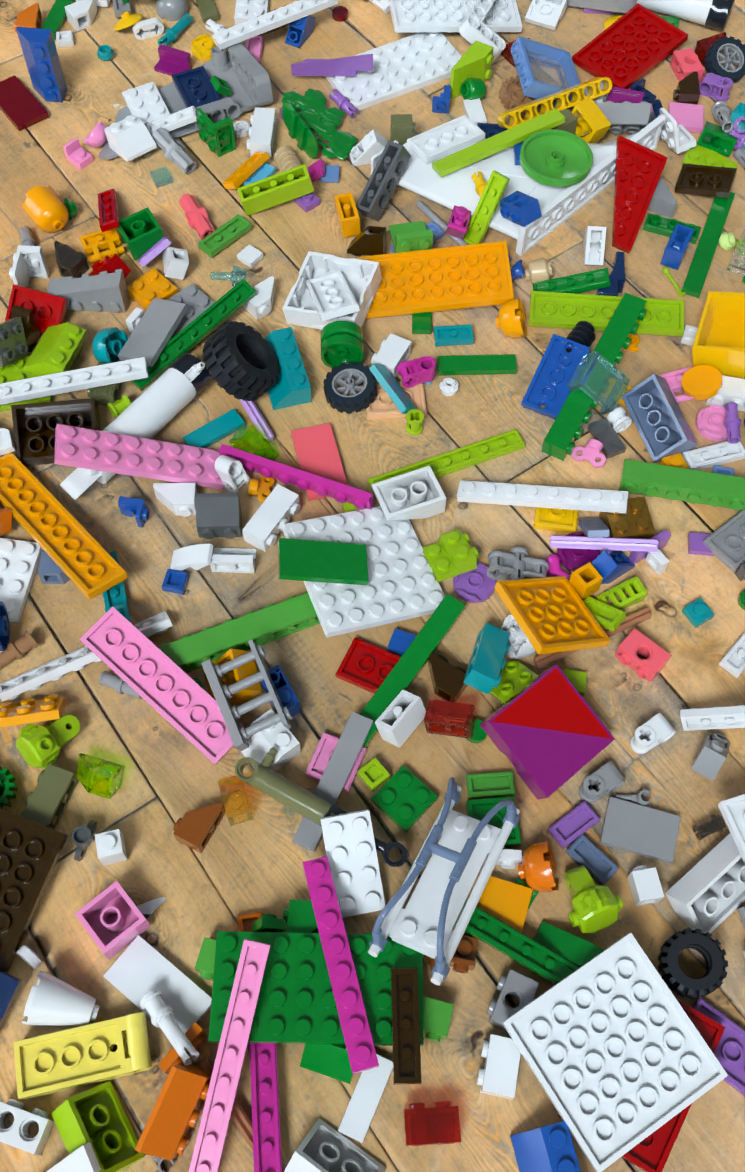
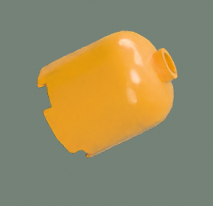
M37 185L25 194L27 198L25 203L22 202L23 210L43 232L54 233L66 225L69 218L67 207L50 185H47V187Z

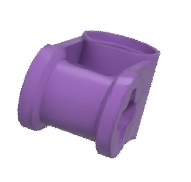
M707 73L699 83L700 94L718 101H727L730 96L729 90L733 85V80L714 73Z
M744 116L736 119L733 129L729 132L730 135L738 138L737 145L735 144L733 148L735 151L743 148L745 144V130L741 131L738 129L739 124L745 121Z

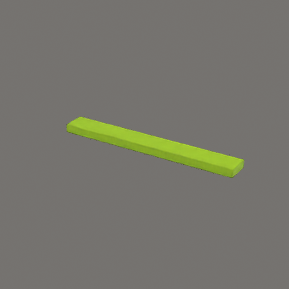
M553 109L432 163V168L440 177H444L521 143L536 132L550 130L564 124L565 116L557 109Z
M517 429L369 478L367 483L374 498L377 499L371 487L372 484L429 465L435 477L439 478L524 449L525 443Z

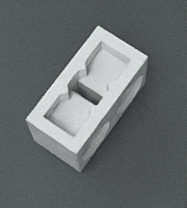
M10 1098L8 1103L0 1102V1142L35 1155H41L54 1125V1121L48 1119L49 1112L34 1107L31 1113L23 1110L24 1103ZM9 1113H12L14 1122L10 1128L6 1129L3 1124L4 1118ZM37 1122L39 1132L34 1138H30L28 1129L32 1123Z

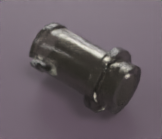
M712 814L710 819L692 826L693 832L703 829L702 832L695 835L698 840H702L715 832L721 833L726 828V824L719 814L716 816Z

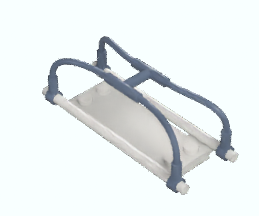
M454 777L449 778L447 793L444 797L445 802L401 888L384 907L375 921L374 928L372 929V939L369 943L371 947L368 951L371 956L377 957L379 952H383L388 942L386 938L389 936L392 938V941L435 959V965L431 971L433 974L431 982L435 985H440L442 980L446 979L450 971L449 964L511 830L516 828L520 819L518 816L520 811L511 799H504L499 802L481 821L452 810L453 806H456L461 798L460 792L462 790L455 782ZM507 806L506 814L502 821V829L487 824L499 810ZM425 868L406 908L403 909L402 907L421 869Z

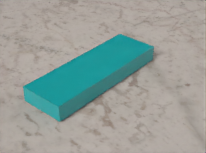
M372 364L369 368L371 373L399 411L407 414L409 410L417 409L386 366Z
M232 409L183 437V441L188 446L207 448L243 428L245 422L235 409Z

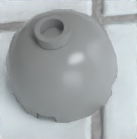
M156 0L157 15L161 19L164 17L170 22L178 21L186 12H189L187 0Z

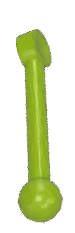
M664 267L662 273L667 275L677 290V295L684 297L686 293L681 292V289L669 273V268Z

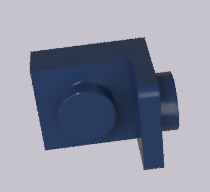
M644 78L633 83L630 90L644 92L642 101L652 104V101L656 100V96L644 88L646 81Z

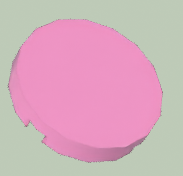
M710 405L705 409L702 408L695 420L697 431L704 438L718 442L728 439L727 428L724 425L726 420L725 408L718 405Z

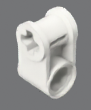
M220 455L216 459L215 470L229 493H238V490L244 484L250 482V478L240 461L226 455Z
M658 713L635 730L634 736L630 740V747L638 754L647 753L657 745L670 739L676 733V730L662 713Z

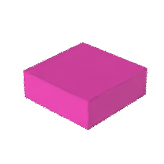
M322 159L308 167L312 183L324 176L325 162Z

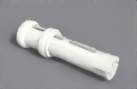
M159 989L148 992L140 1001L141 1008L148 1011L152 1017L151 1023L155 1027L161 1028L184 1065L192 1064L187 1053L195 1061L199 1057V1052L196 1051L173 1018L174 1010L162 1000V993Z

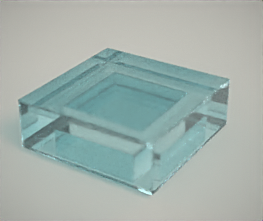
M167 167L150 171V177L156 188L173 183V178Z

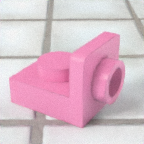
M77 138L63 146L67 161L80 170L94 161L93 155L81 148Z

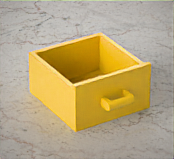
M708 291L706 304L692 346L693 366L709 365L718 369L724 376L745 378V293Z

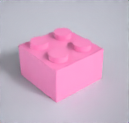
M115 881L75 913L103 954L109 959L114 957L151 926L118 881Z

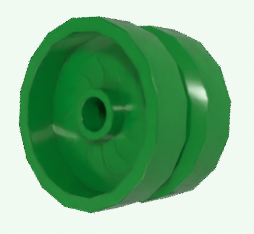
M334 321L323 327L321 331V360L325 365L333 368L340 366L341 363L349 364V362H354V364H358V362H362L364 356L363 331L360 326L349 321Z

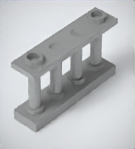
M253 640L248 641L252 651L222 665H216L210 659L201 663L233 744L239 751L249 748L247 740L250 739L249 736L282 722L283 726L287 729L292 728L289 721L293 719L287 706L283 707L263 660L266 657L265 651L261 644L257 645ZM256 660L260 669L259 672L232 685L223 684L221 678L224 677L225 673ZM262 680L265 681L268 693L240 706H232L229 699L232 697V694ZM273 701L278 713L246 728L240 726L238 719L241 718V715Z

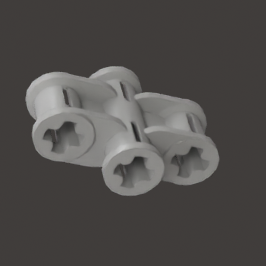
M513 547L509 553L492 551L488 554L490 564L487 569V576L491 579L505 581L547 577L549 563L543 559L528 557V550L523 547Z

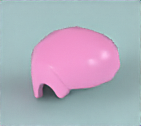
M99 121L83 141L92 148L101 147L107 140L104 130L107 127Z

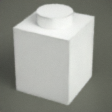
M120 829L95 834L97 855L103 866L128 860L125 838Z
M647 865L633 868L627 880L635 907L660 902L664 898V893L656 867L648 868Z

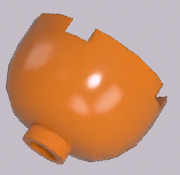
M549 841L530 845L522 855V863L518 864L520 879L525 878L528 886L538 892L559 890L558 878L554 879L557 868Z

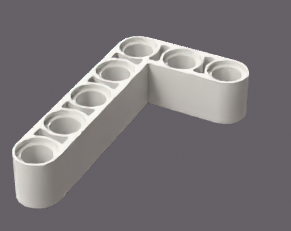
M476 0L459 27V32L471 44L479 41L494 47L493 55L495 60L506 48V43L498 34L482 22L495 0Z

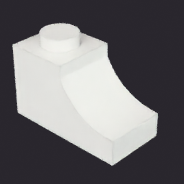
M587 226L584 228V265L603 266L606 227Z

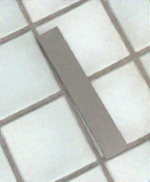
M355 712L351 713L315 790V795L336 806L374 723L373 720ZM303 816L292 842L315 852L323 835L322 827Z

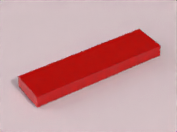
M115 189L99 193V224L101 231L105 232L120 226L117 193Z

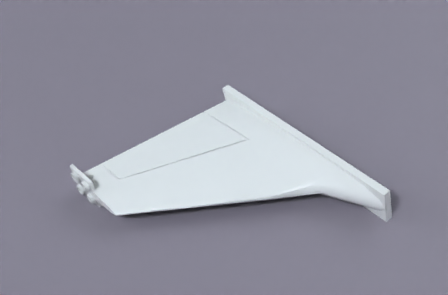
M658 116L641 131L625 136V138L654 150L657 148L664 119ZM617 139L604 144L587 143L593 153L590 173L581 182L567 187L547 186L530 178L523 171L521 165H515L513 146L444 177H440L432 168V163L437 160L426 164L407 146L406 142L403 146L411 157L397 185L453 210L454 205L458 207L463 206L471 211L470 218H472L480 200V196L475 191L476 186L472 180V174L476 173L477 177H479L477 171H481L485 181L488 182L492 171L501 173L510 179L502 199L519 191L538 199L542 217L525 227L503 218L500 213V203L489 225L490 228L516 239L515 253L522 256L615 182ZM384 149L371 157V174Z

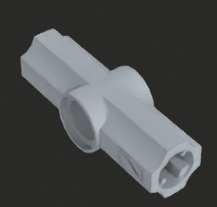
M162 127L153 132V140L164 151L163 155L168 160L175 163L187 175L195 171L197 162L185 151L186 147L180 141L174 139Z

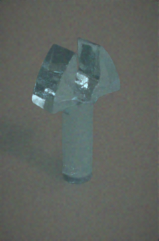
M233 266V271L210 273L211 280H230L233 287L242 279L245 280L246 271L237 266Z

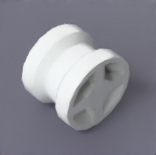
M623 407L614 409L607 416L608 422L613 424V429L616 433L626 430L632 424V419L626 416V411Z

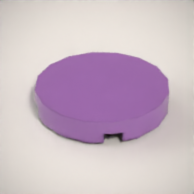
M477 562V569L454 576L453 588L458 597L466 602L480 603L492 596L496 580L487 576L488 566Z

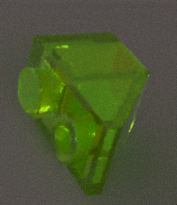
M254 425L240 427L229 440L236 449L272 461L279 455Z
M80 753L76 777L88 793L110 799L122 787L125 766Z

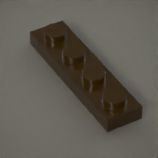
M417 968L391 969L393 1085L421 1084Z

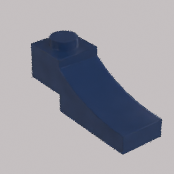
M616 252L613 270L609 275L610 287L597 289L596 295L618 296V293H622L625 283L624 252Z

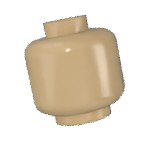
M545 258L530 261L528 269H525L527 281L531 280V283L550 280V277L553 276L550 261L547 262Z

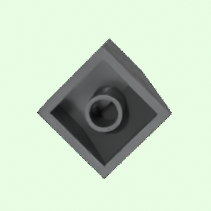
M195 493L196 527L199 538L225 537L232 539L241 537L242 512L238 493Z

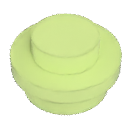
M724 232L719 238L721 248L728 251L735 246L736 241L733 233Z

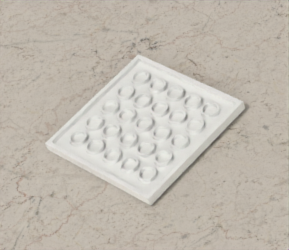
M381 506L373 507L371 510L367 508L283 524L282 530L288 539L366 544L369 580L367 585L303 581L326 638L433 614L445 597L439 582L436 581L423 554V548L409 519L387 520Z
M632 933L622 937L502 1022L596 1172H602L728 1076Z

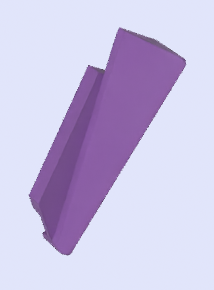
M373 54L334 59H305L301 63L291 64L292 76L356 77V71H373Z

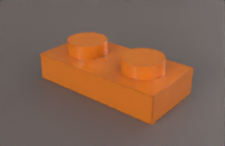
M196 1022L185 1033L196 1050L205 1040L203 1036L206 1032ZM173 1047L160 1061L158 1066L168 1075L172 1066L183 1061Z

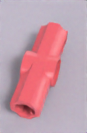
M188 193L182 195L179 203L186 214L188 224L196 230L201 240L213 233L215 229L209 221L205 208L203 206L200 207L194 196Z

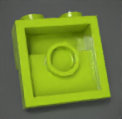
M459 529L439 535L440 542L422 547L423 554L437 582L477 569L478 551L476 547H470L467 533L462 534Z

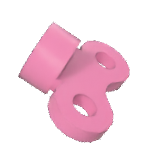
M589 439L585 448L578 446L572 452L574 460L579 462L587 460L595 468H601L606 464V457L600 453L603 444L596 439ZM582 452V455L578 456L577 453Z

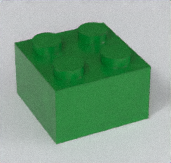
M148 207L119 220L118 232L134 260L139 259L164 237L160 225Z

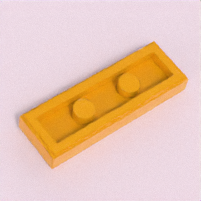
M255 152L222 183L225 189H237L270 158L268 153Z

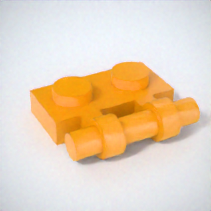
M115 228L105 232L100 230L79 237L85 254L93 253L87 256L89 263L101 260L106 255L110 257L115 253L117 255L125 253L123 245L115 247L121 244Z

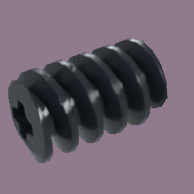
M579 321L566 339L590 347L596 338L594 327L587 321ZM570 348L566 349L567 352L572 351Z

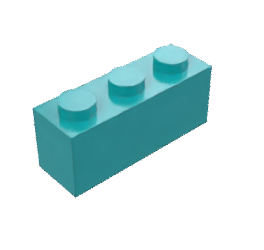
M487 622L477 635L463 683L486 694H489L493 687H498L502 679V675L499 673L503 670L507 660L504 656H506L511 646L508 643L510 633Z

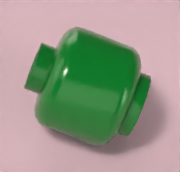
M467 78L460 87V93L464 100L480 98L481 101L486 93V87L483 80L479 78Z

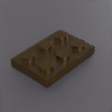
M683 164L675 186V193L729 198L737 174V168Z

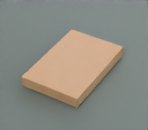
M398 381L397 383L415 407L426 416L427 410L423 383L411 388H405L402 381ZM376 383L377 396H375L374 402L370 403L369 407L366 408L367 420L406 417V414L399 411L382 386Z

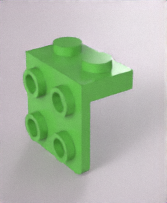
M423 221L389 226L395 253L432 249L434 234L432 229H426Z

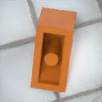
M35 3L17 14V20L14 21L15 31L17 27L41 28L42 14L39 3Z

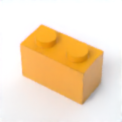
M352 192L335 195V212L343 238L359 235L361 233L360 218Z

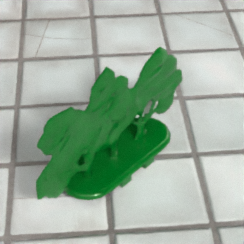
M308 89L304 96L294 91L284 92V97L281 101L283 103L282 117L289 130V136L297 140L298 148L304 150L310 158L314 159L318 155V144L323 146L322 154L325 157H338L341 160L347 158V154L351 153L352 148L357 143V138L348 132L336 129V126L341 125V117L344 116L345 112L335 107H325L327 99L319 90ZM310 128H312V129H314V130L316 131V133H317V136H316V137H315V135L313 134V132L310 130ZM320 139H325V140H328L330 143H329V144H326V143H323V141H319V140H320Z

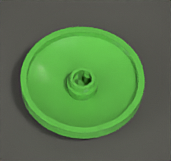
M551 129L530 135L521 146L519 161L523 171L538 183L552 187H567L581 182L588 176L593 163V153L589 145L577 135L563 130Z

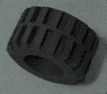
M691 928L684 929L683 931L679 930L668 938L662 945L661 953L658 955V961H660L658 969L663 974L662 979L664 982L670 985L668 988L672 991H677L678 995L682 997L689 996V998H701L719 988L723 984L722 980L727 976L725 969L728 967V960L724 959L726 952L724 949H720L719 945L721 943L718 939L714 941L711 938L712 934L708 932L704 934L701 929L697 928L695 930H691ZM691 948L702 954L706 961V973L703 977L693 979L682 972L678 964V955L683 949Z

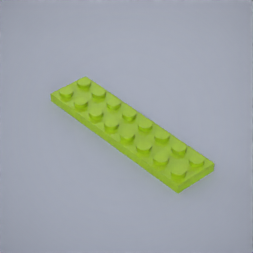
M531 291L529 326L573 329L579 321H587L593 325L595 331H604L623 297ZM641 298L647 301L645 306L647 313L643 321L639 320L638 324L640 326L636 334L683 337V300Z

